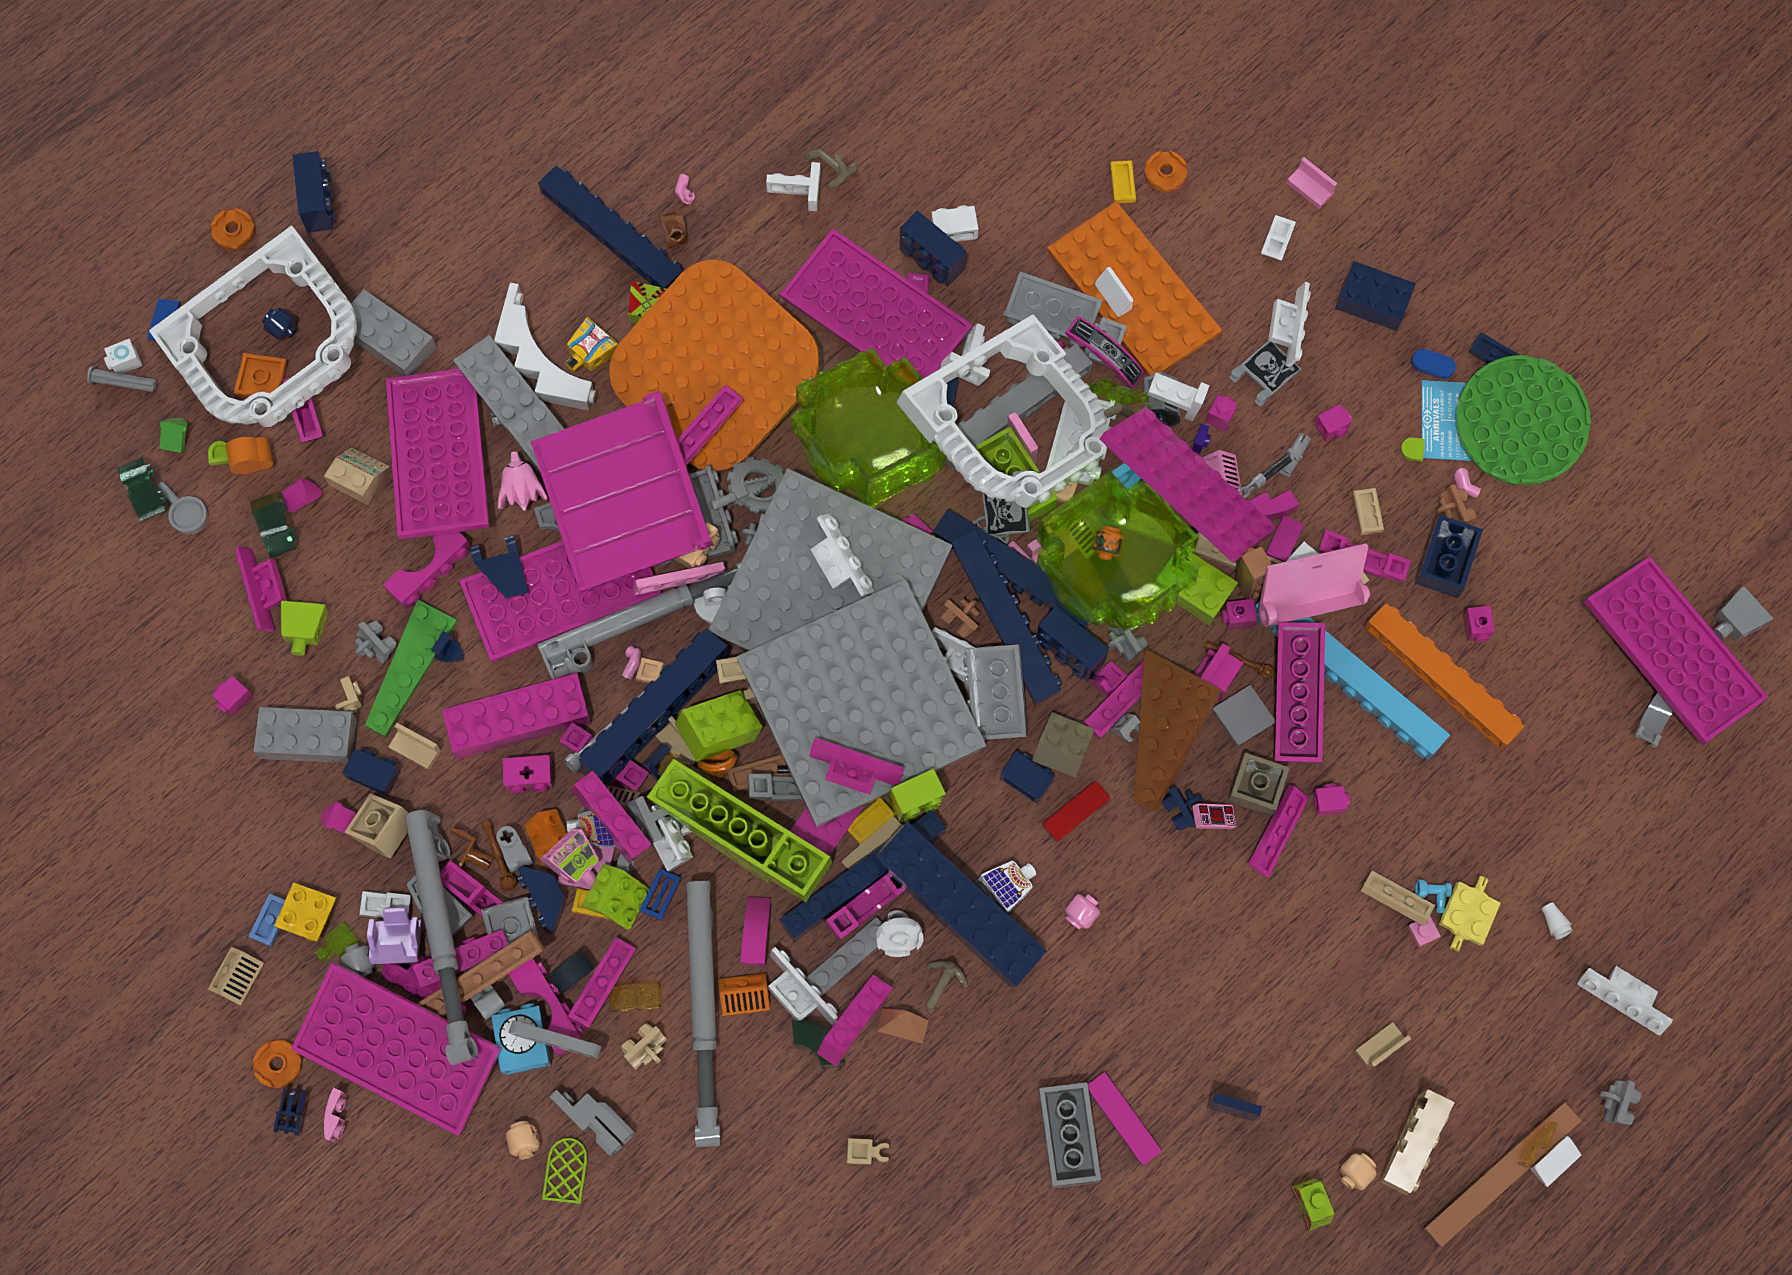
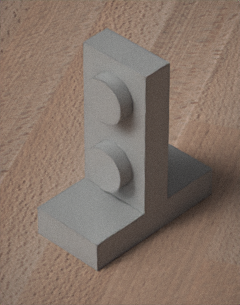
M643 796L627 802V808L635 824L649 842L654 843L662 839L655 821L668 815V813L656 804L648 808Z

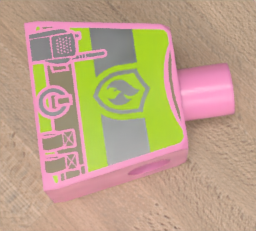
M571 829L541 858L547 866L568 883H577L582 880L587 887H590L597 877L591 869L599 862V859L581 829Z

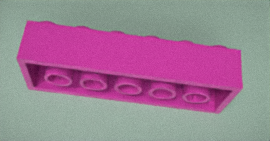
M1279 622L1275 763L1322 764L1326 623Z
M577 673L442 709L452 753L457 760L568 729L572 722L577 726L591 723Z

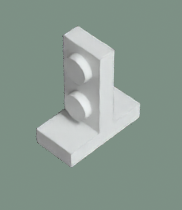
M812 162L810 178L803 175L784 176L779 173L767 174V192L808 195V211H817L821 175L820 163Z
M977 323L967 334L961 356L983 344L985 326ZM951 352L942 360L940 368L961 356ZM974 366L968 374L960 378L979 386L989 377L990 370L982 366L978 368Z
M1155 373L1147 395L1186 410L1185 419L1193 421L1204 402L1209 385L1201 382L1198 389Z

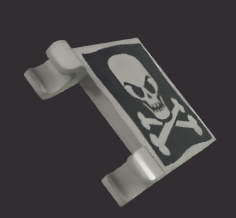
M1267 341L1241 365L1233 369L1229 379L1236 383L1245 373L1263 389L1254 401L1261 407L1273 394L1299 373L1301 368L1296 363L1291 367L1286 366L1287 354L1274 342Z
M1024 471L1013 472L1012 477ZM983 493L987 534L991 536L1030 532L1028 508L1019 506L1015 501L1005 502V499L996 497L992 499Z

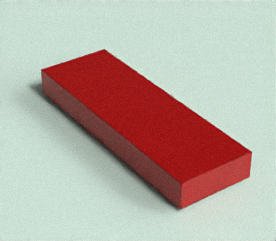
M1095 781L1047 819L1042 826L1056 842H1059L1110 801L1111 798Z

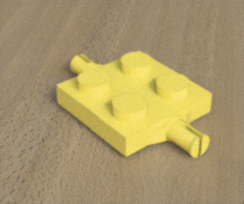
M1479 876L1475 888L1469 887L1462 882L1455 884L1439 922V925L1449 929L1455 935L1449 947L1454 951H1460L1463 940H1470L1479 946L1483 945L1500 906V902L1488 897L1484 893L1489 880L1483 876Z

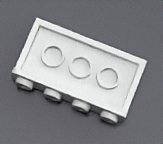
M1098 399L1100 404L1103 405L1104 410L1115 404V399H1111L1110 402ZM1066 401L1064 402L1046 469L1069 456L1074 445L1083 434L1081 422ZM1116 415L1107 419L1106 431L1112 428L1109 426L1111 419L1115 420ZM1106 452L1102 456V460L1105 459ZM1098 466L1090 473L1088 471L1084 472V475L1076 482L1093 486L1094 479L1099 480L1102 467Z

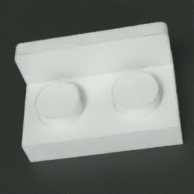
M673 817L658 819V824L656 825L662 839L653 844L667 872L675 870L693 858L688 842L684 840L679 831L680 827Z

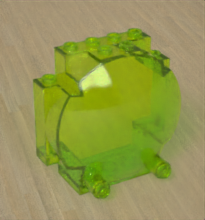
M873 348L867 351L859 352L855 357L847 361L840 362L836 367L828 371H822L818 376L805 380L796 387V400L803 409L798 410L791 416V429L802 442L805 457L812 470L824 482L839 491L851 489L860 497L861 503L874 509L877 508L878 503L917 482L930 481L934 473L944 469L945 453L940 451L935 441L931 444L896 403L905 389L922 380L906 357L899 361H893L889 366H886Z
M1109 471L1038 522L1036 541L1044 550L1038 554L1037 565L1048 576L1056 597L1074 615L1087 621L1088 624L1091 623L1099 626L1107 623L1111 628H1122L1124 631H1127L1129 628L1134 629L1138 626L1143 627L1145 624L1150 625L1159 618V614L1163 611L1168 612L1176 606L1180 591L1183 589L1188 590L1196 584L1199 570L1187 557L1196 551L1199 537L1176 511L1144 480L1127 490L1114 474ZM1103 526L1120 529V533L1124 536L1120 556L1112 557L1111 561L1099 559L1098 553L1092 550L1095 533L1097 530L1102 529Z

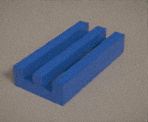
M660 868L640 908V912L662 922L682 880L681 877ZM665 876L666 879L652 909H647L662 877ZM672 879L674 882L658 914L656 913L657 908Z

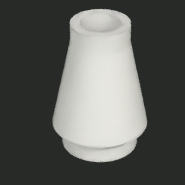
M1550 903L1541 909L1544 913L1550 935H1554L1556 940L1569 935L1573 931L1570 927L1572 925L1554 903Z

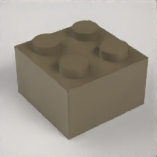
M1052 712L1038 742L1032 761L1076 778L1095 729Z
M1245 753L1241 759L1228 802L1272 817L1277 809L1289 767Z

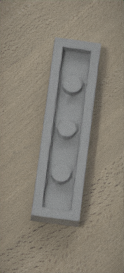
M877 917L874 918L807 976L806 982L810 986L814 985L822 996L825 995L878 949L876 932L882 925L881 921Z

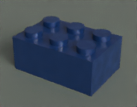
M319 151L292 155L298 213L307 233L332 230L333 221H336L335 209L331 206V202L334 201L333 190L329 187V182H332L330 169H327L326 159L321 158Z
M918 210L900 227L899 247L901 252L907 257L911 256L922 270L929 271L938 283H943L948 287L965 270L967 250Z
M1353 261L1335 309L1397 331L1416 283Z
M1439 515L1434 523L1415 584L1459 598L1465 588L1483 529Z
M1055 606L1038 625L1036 636L1041 644L1040 647L1046 651L1050 650L1055 655V659L1060 664L1069 666L1072 669V673L1078 679H1084L1088 682L1106 662L1109 649L1058 606Z

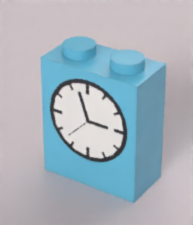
M526 1004L521 1006V1010L511 1011V1009H502L497 1012V1015L491 1016L496 1045L502 1048L498 1059L500 1071L503 1075L551 1066L548 1045L508 1033L512 1021L545 1029L542 1009L539 1006Z

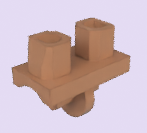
M1455 484L1450 485L1446 491L1439 494L1441 507L1436 510L1438 515H1445L1448 518L1466 524L1476 518L1474 509L1465 508L1464 502L1468 497L1465 489H1457Z
M963 598L960 604L965 607L964 610L953 600L948 599L944 605L947 607L940 617L949 625L959 617L963 623L956 631L963 638L967 639L975 631L979 632L983 628L969 615L972 614L977 618L981 614L976 609L979 603L976 599L969 603Z

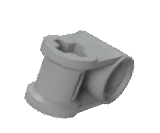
M510 826L499 829L496 835L497 842L511 874L518 871V868L521 866L527 867L533 864L516 830ZM506 834L512 836L510 843H507L505 840Z

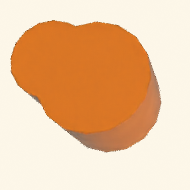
M240 437L229 441L225 445L230 471L234 474H250L269 469L274 465L267 438Z

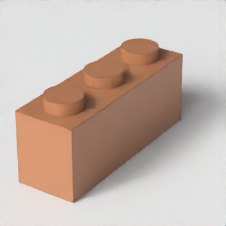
M1262 546L1256 549L1254 547L1247 549L1240 558L1235 581L1238 582L1237 585L1246 600H1255L1261 597L1266 567L1272 565Z

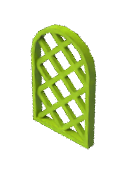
M563 1138L557 1141L550 1149L547 1158L542 1200L581 1204L588 1163L587 1151L578 1140ZM566 1141H573V1143L569 1146ZM563 1142L567 1148L559 1153L556 1146ZM578 1143L583 1150L576 1155L572 1147ZM554 1150L557 1156L551 1160V1156ZM570 1150L574 1158L566 1162L562 1155ZM583 1154H584V1164H583L582 1161L579 1159V1157H580L581 1155H583ZM560 1158L565 1165L557 1170L552 1163ZM577 1160L581 1167L574 1172L569 1165ZM551 1166L555 1173L548 1177L549 1169ZM567 1167L572 1174L564 1180L560 1172ZM581 1170H583L582 1180H580L576 1175ZM558 1175L562 1182L554 1187L550 1180ZM575 1177L579 1184L571 1189L567 1182ZM548 1183L551 1186L552 1190L546 1194ZM565 1185L569 1192L562 1197L557 1190ZM580 1187V1194L578 1198L574 1191ZM555 1192L560 1199L548 1197ZM572 1194L576 1201L566 1200L565 1198Z

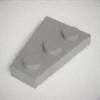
M415 875L407 883V886L424 919L417 877ZM443 887L452 937H454L473 916Z

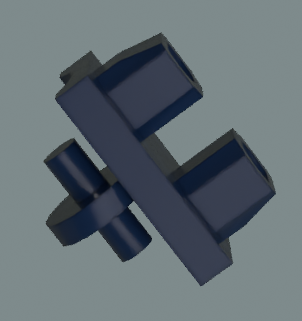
M1172 788L1169 790L1171 794L1167 795L1162 800V803L1168 812L1177 807L1182 812L1181 815L1172 819L1175 827L1179 831L1188 827L1195 828V819L1191 808H1193V805L1203 801L1202 796L1194 797L1192 792L1189 791L1185 793L1188 799L1187 802L1179 788Z

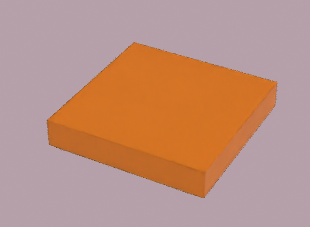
M243 353L234 395L248 398L257 392H273L283 384L288 366L287 359Z

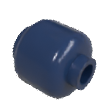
M280 307L276 309L271 308L262 320L264 324L263 329L277 340H283L285 337L291 338L297 329L294 326L295 318Z

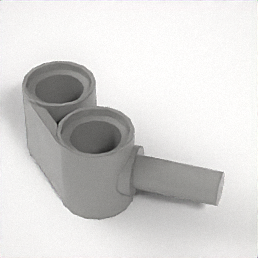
M492 985L471 998L486 1020L506 1006Z

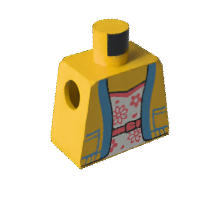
M587 317L567 343L568 351L572 356L565 362V365L572 372H575L581 365L589 371H594L611 359L618 344Z

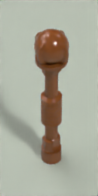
M1207 641L1204 649H1211L1217 653L1220 646ZM1229 651L1230 655L1257 671L1259 676L1261 674L1264 678L1270 679L1275 675L1273 666L1265 665L1264 662L1262 665L1245 659L1240 654Z
M485 820L482 822V826L486 830L491 843L494 859L497 860L502 874L499 878L500 887L503 890L510 891L514 889L517 880L513 874L508 873L502 859L503 853L494 837L491 821Z

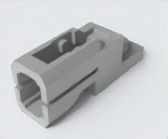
M556 1090L550 1096L585 1133L590 1129L596 1133V1143L611 1158L623 1146L597 1119H600L624 1145L635 1135V1132L605 1102H596L588 1093L574 1107L572 1104L575 1101L565 1091L560 1094Z

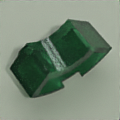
M143 457L117 468L122 484L126 485L129 493L128 498L140 521L165 511L164 502L167 499L162 489L158 490L152 477L155 475V472L150 462L145 463Z
M275 492L250 501L252 513L270 559L295 550L296 545L294 541L298 540L294 527H289L284 513L288 511L284 499L279 500Z
M792 1021L795 1049H805L812 1053L818 1059L821 1070L845 1067L844 1058L836 1067L817 1054L823 1039L828 1034L826 1029L808 1021Z

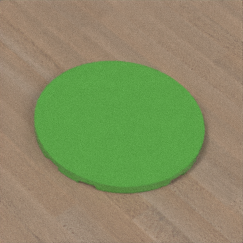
M1514 355L1490 362L1474 374L1465 385L1459 397L1455 421L1457 435L1463 450L1481 471L1505 483L1535 485L1560 476L1577 461L1586 447L1589 438L1591 417L1587 399L1581 387L1570 374H1567L1557 367L1556 364L1548 360L1527 357V355Z

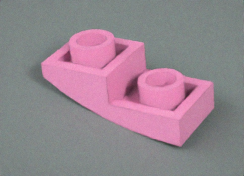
M335 1088L332 1089L324 1118L325 1139L333 1143L336 1138L339 1139L345 1129V1125H343L345 1120L337 1117V1114L343 1111L347 1099H345L346 1094Z

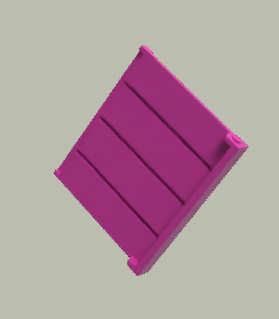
M660 391L648 394L643 398L642 402L530 441L580 593L697 550H704L714 546Z

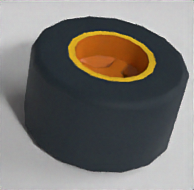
M579 950L551 972L548 978L558 991L563 994L594 969V966L584 953Z

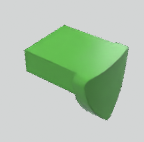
M172 418L161 421L160 449L182 453L185 449L186 420L183 418Z

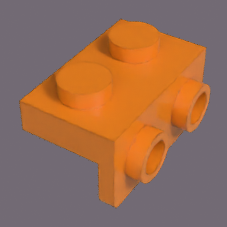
M556 809L538 812L524 825L542 866H546L541 858L567 834Z

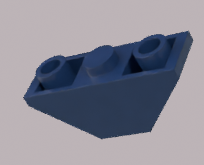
M523 866L519 867L518 870L521 875L517 878L523 889L528 887L531 893L528 900L533 909H539L542 916L538 917L542 928L544 930L549 929L551 934L555 933L567 901L553 875Z

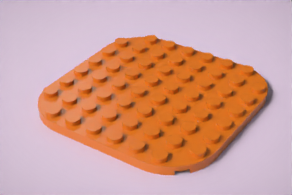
M704 260L684 270L620 341L611 357L609 375L615 394L627 407L642 402L643 398L650 393L660 391L677 439L725 385L740 395L743 402L689 462L701 470L706 469L705 465H710L711 470H716V472L728 471L733 469L732 466L736 462L742 463L749 458L813 386L820 368L819 349L811 333L738 267L722 260Z

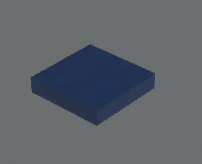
M1217 1093L1212 1095L1207 1105L1208 1109L1250 1121H1255L1262 1111V1106Z

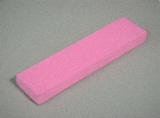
M719 562L635 580L633 585L634 594L640 595L678 587L685 583L687 585L703 581L723 573L725 570L724 563Z

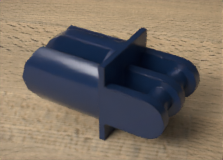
M288 1087L283 1088L279 1111L275 1112L277 1115L274 1132L279 1130L284 1131V1134L293 1132L299 1136L302 1121L305 1119L302 1115L308 1090H301L299 1095L298 1089L293 1088L290 1092ZM282 1116L287 1117L285 1124L281 1123ZM292 1118H297L296 1125H291Z

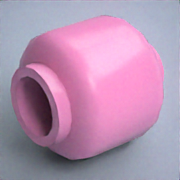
M1080 894L1076 895L1065 909L1066 919L1079 930L1082 927L1085 929L1089 928L1100 915V910L1096 907L1099 902L1089 894L1086 897Z

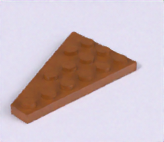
M1147 649L1144 653L1140 707L1141 722L1139 723L1134 801L1156 813L1222 690Z

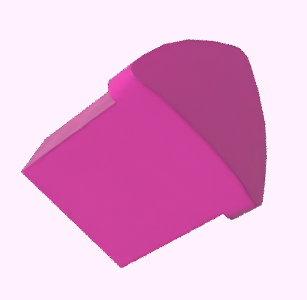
M304 478L298 479L296 483L282 491L287 511L294 513L305 505L314 502L322 495V490L309 480Z
M1110 661L1097 675L1090 679V682L1104 696L1109 697L1128 675Z
M337 801L329 805L322 812L321 821L324 827L334 829L350 837L345 833V830L357 813L343 807L342 803Z

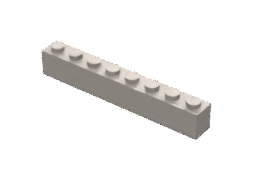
M1077 344L1071 348L1068 346L1063 349L1066 353L1064 360L1072 365L1074 372L1081 376L1080 379L1091 372L1093 363ZM1029 373L1023 382L1019 385L1017 383L1013 384L1006 394L1002 397H995L988 407L978 409L971 419L961 421L957 427L969 442L976 446L1006 429L1010 414L1017 413L1021 421H1023L1058 396L1059 393L1043 375L1035 376ZM936 444V452L953 471L956 467L952 462H949L945 453L941 452Z

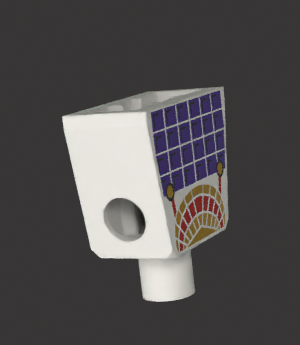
M1010 861L983 873L976 883L989 898L1008 914L1032 889L1033 886L1029 880L1036 875V871L1029 863L1020 869L1014 861Z

